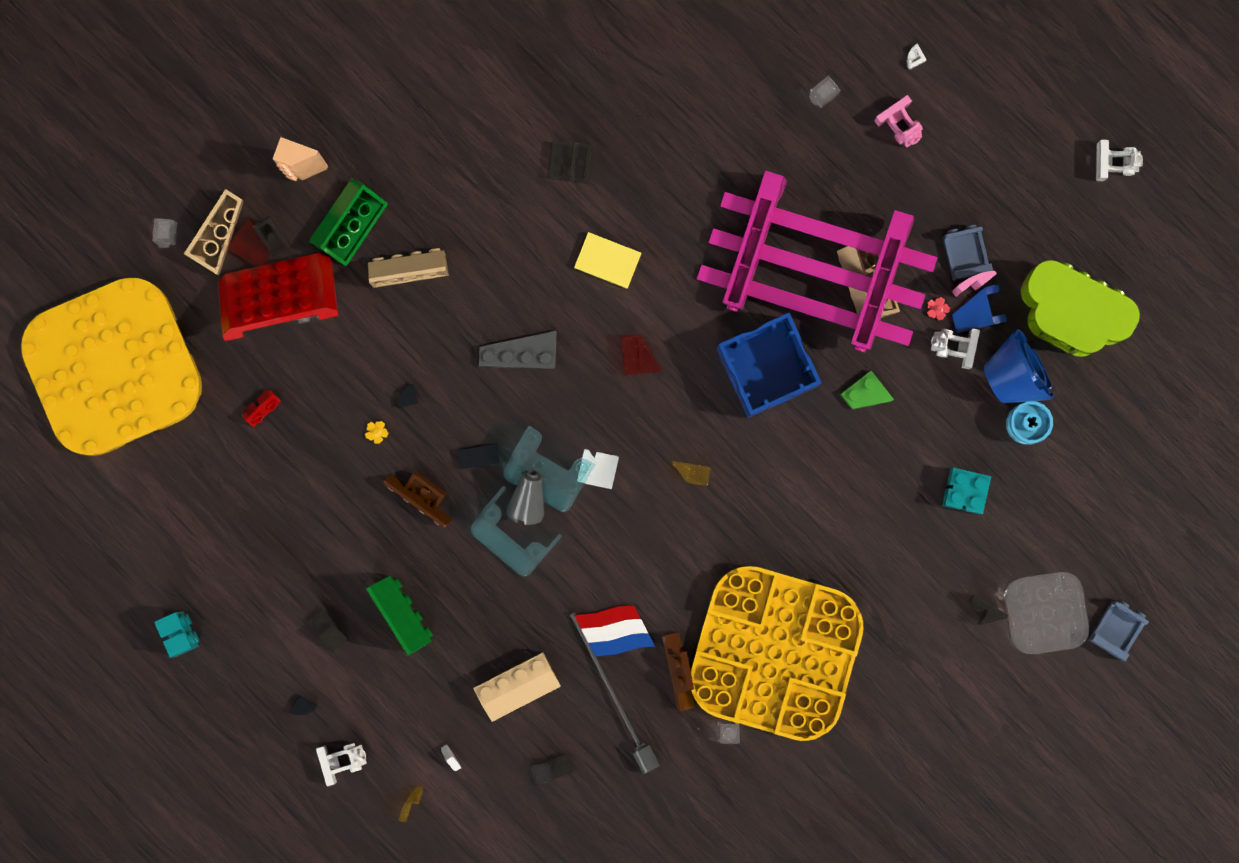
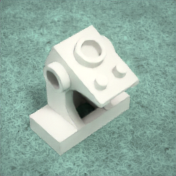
M1100 140L1097 143L1096 181H1105L1108 178V172H1121L1125 176L1135 175V172H1139V166L1143 165L1141 151L1134 147L1123 148V151L1109 150V140ZM1112 157L1123 158V166H1112Z
M941 329V332L934 333L931 340V351L937 352L936 355L947 358L950 355L963 358L961 368H972L980 330L971 329L968 338L952 335L953 331L948 329ZM948 340L959 342L957 351L947 349Z
M348 744L343 746L344 750L331 754L328 753L326 745L316 749L327 786L337 783L335 773L348 769L352 773L361 770V766L367 764L366 753L362 745ZM348 754L351 764L340 767L337 756Z

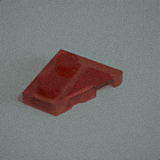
M246 218L228 250L256 267L262 266L266 263L271 253L252 222Z
M641 335L621 337L625 375L662 372L661 366L654 359V355L647 348Z

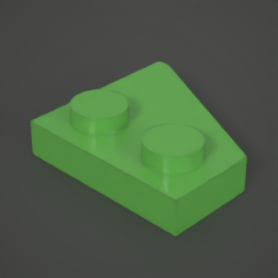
M872 371L841 394L851 409L894 400Z

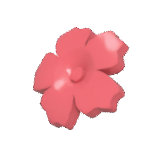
M940 297L935 299V302L933 300L928 302L927 308L931 309L927 312L929 317H936L938 321L944 319L945 313L950 312L948 304H944L945 299Z

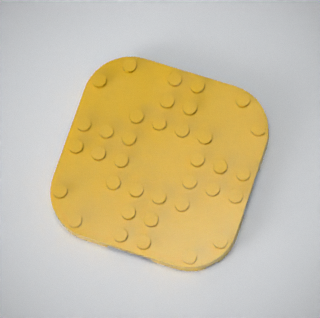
M139 278L117 280L39 314L29 323L24 332L21 344L22 356L51 427L61 444L75 453L88 456L108 453L124 446L128 442L184 420L196 408L202 392V381L192 355L189 353L167 297L152 283Z
M746 566L736 568L725 574L713 590L690 670L694 690H691L700 707L715 717L794 740L809 741L817 739L828 733L840 717L854 660L863 635L862 615L855 602L841 591L759 567Z

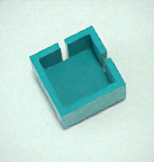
M951 468L946 485L953 486V488L945 489L942 506L957 510L962 509V511L978 515L983 514L991 476Z
M184 611L175 612L154 622L160 637H169L163 643L170 658L180 656L199 647V637L195 631H192L190 627L192 624L188 614H184Z

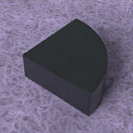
M413 384L402 391L399 397V408L418 403Z
M300 696L290 713L297 716L306 715L312 712L317 705Z

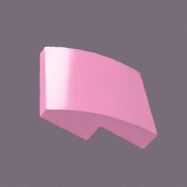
M988 271L977 274L959 284L951 292L957 297L970 285L976 291L997 273L995 271Z

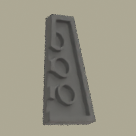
M557 331L479 347V367L555 369Z

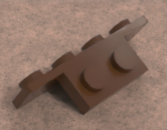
M417 471L413 473L407 484L392 474L384 480L383 484L390 491L396 492L405 502L415 506L420 513L433 519L437 525L445 528L452 521L450 516L438 508L447 493Z
M676 632L664 635L662 638L677 709L681 712L695 708L691 691L694 690L687 652H683L680 634Z

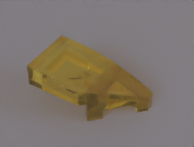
M673 461V465L687 483L708 486L710 467Z
M417 786L403 806L399 821L405 823L408 821L412 803L420 804L424 787Z

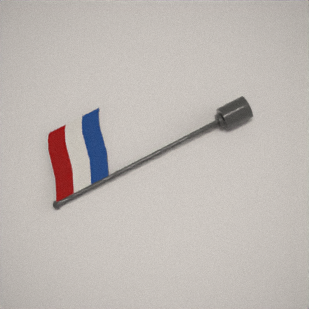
M618 606L592 614L576 615L575 612H571L569 618L573 619L637 745L634 748L635 752L632 754L643 774L659 767L660 764L651 746H646L645 743L640 744L596 656L616 655L637 648L655 647L635 606Z

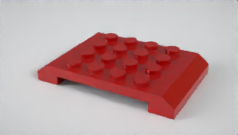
M316 253L227 273L218 281L224 341L244 337L243 331L318 315L319 320L339 316L332 260L330 256Z

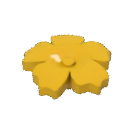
M382 421L375 424L373 422L367 424L369 432L365 433V436L370 441L374 439L375 444H380L383 441L382 437H388L389 433L384 428L385 423Z

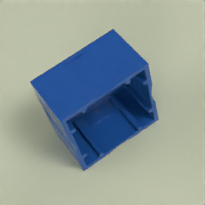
M790 313L769 321L754 331L740 334L720 343L716 349L747 418L817 388L821 384L816 369L803 348L801 337Z

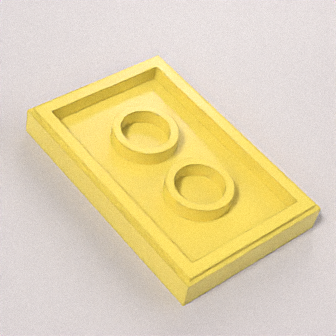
M588 232L574 268L628 289L641 252Z

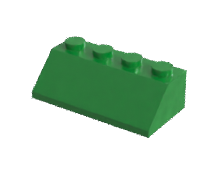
M351 178L309 242L344 266H347L388 203L365 185Z

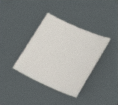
M584 449L577 482L612 489L619 456L597 452L594 458L589 450Z

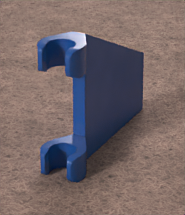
M998 284L985 287L952 314L956 333L1007 321L1006 314L994 317L991 314L987 295L998 293L1000 291Z

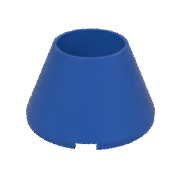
M1019 329L1015 330L984 365L986 378L996 397L1002 403L1051 400L1054 398V393L1050 394L1049 391L1052 388V384L1035 349H1031L1026 343L1029 341L1028 338Z

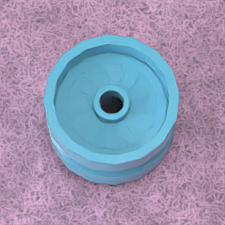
M1036 401L1025 402L1015 406L1009 412L1006 419V429L1009 436L1015 442L1023 445H1031L1044 440L1053 428V417L1050 410L1044 404Z

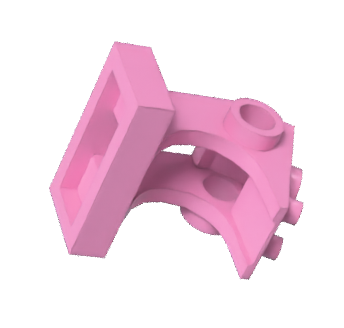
M908 95L879 114L874 120L878 127L887 122L895 133L896 141L900 145L903 143L906 148L911 144H916L922 138L921 130H923L921 124L917 120L913 122L905 110L912 102ZM902 119L909 127L904 132L896 125Z

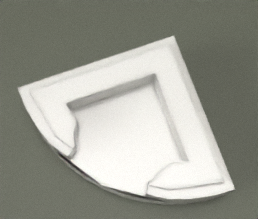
M918 43L908 53L907 67L909 70L926 61Z
M448 745L443 746L441 751L445 760L453 770L457 771L461 768L460 764Z

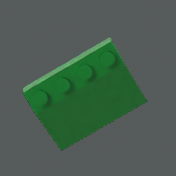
M389 576L366 589L407 655H410L432 642L431 637L433 634L428 626H423L421 622L423 618L419 611L413 610L411 606L413 602L407 593L403 594L400 589L403 586L399 579Z

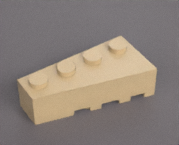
M225 189L184 253L218 276L243 205V200Z

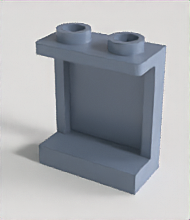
M971 225L965 227L966 230L959 232L958 229L947 231V234L942 237L953 282L967 279L983 272L993 271L992 264L988 262L982 236V227Z
M1111 601L1088 640L1119 660L1126 661L1129 657L1128 651L1144 625H1147L1149 621L1145 619L1146 615L1140 611L1135 610L1133 612L1130 610L1129 605L1124 601Z

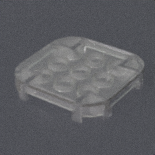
M1055 572L1014 579L1007 586L1004 592V600L1011 634L1010 640L1017 650L1025 654H1041L1074 649L1086 641L1089 634V624L1081 582L1075 575L1068 572Z

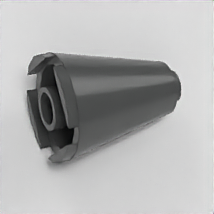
M529 469L523 472L507 505L506 514L514 522L518 523V520L524 521L525 525H534L540 523L545 515L542 476L537 470Z

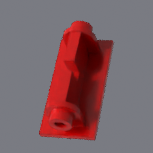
M270 389L268 391L265 390L256 399L259 402L258 406L252 403L243 411L242 417L253 427L261 423L263 418L281 402Z

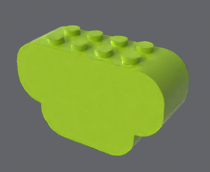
M1049 260L1040 263L1027 274L1021 286L1022 299L1031 308L1028 314V326L1031 332L1044 341L1078 357L1090 355L1102 349L1104 345H1113L1130 337L1139 322L1140 313L1135 302L1124 296L1125 293L1118 289L1112 290L1107 287V283L1101 280L1095 281L1090 278L1088 273L1083 271L1077 272L1073 270L1072 265L1065 262L1060 263Z

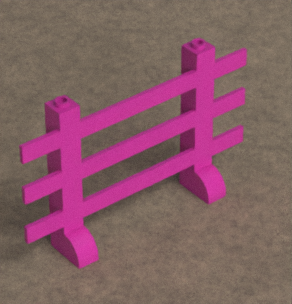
M765 171L756 201L727 192L724 193L720 207L749 215L750 220L744 238L713 228L709 243L739 252L732 274L701 265L697 280L726 288L727 291L723 303L727 305L726 309L736 312L738 309L743 310L747 296H751L856 329L851 344L855 345V350L865 352L866 349L871 350L875 336L909 346L913 331L880 320L887 299L921 309L926 295L892 284L899 262L930 272L934 271L938 257L905 247L915 220L913 215L894 210L885 241L776 208L786 187L787 180L784 176ZM771 223L878 255L879 259L873 278L765 245ZM759 259L867 292L861 314L752 281Z

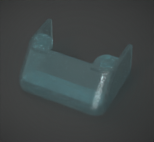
M503 486L471 526V533L517 574L529 576L563 536L559 534L547 548L541 543L534 542L524 550L496 526L502 516V512L496 503L508 490Z

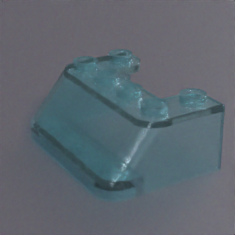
M528 425L506 465L504 477L507 481L517 486L524 471L529 469L537 470L542 476L544 502L560 512H566L573 506L596 465L585 458H580L567 471L538 454L536 451L541 444L542 436L539 431Z

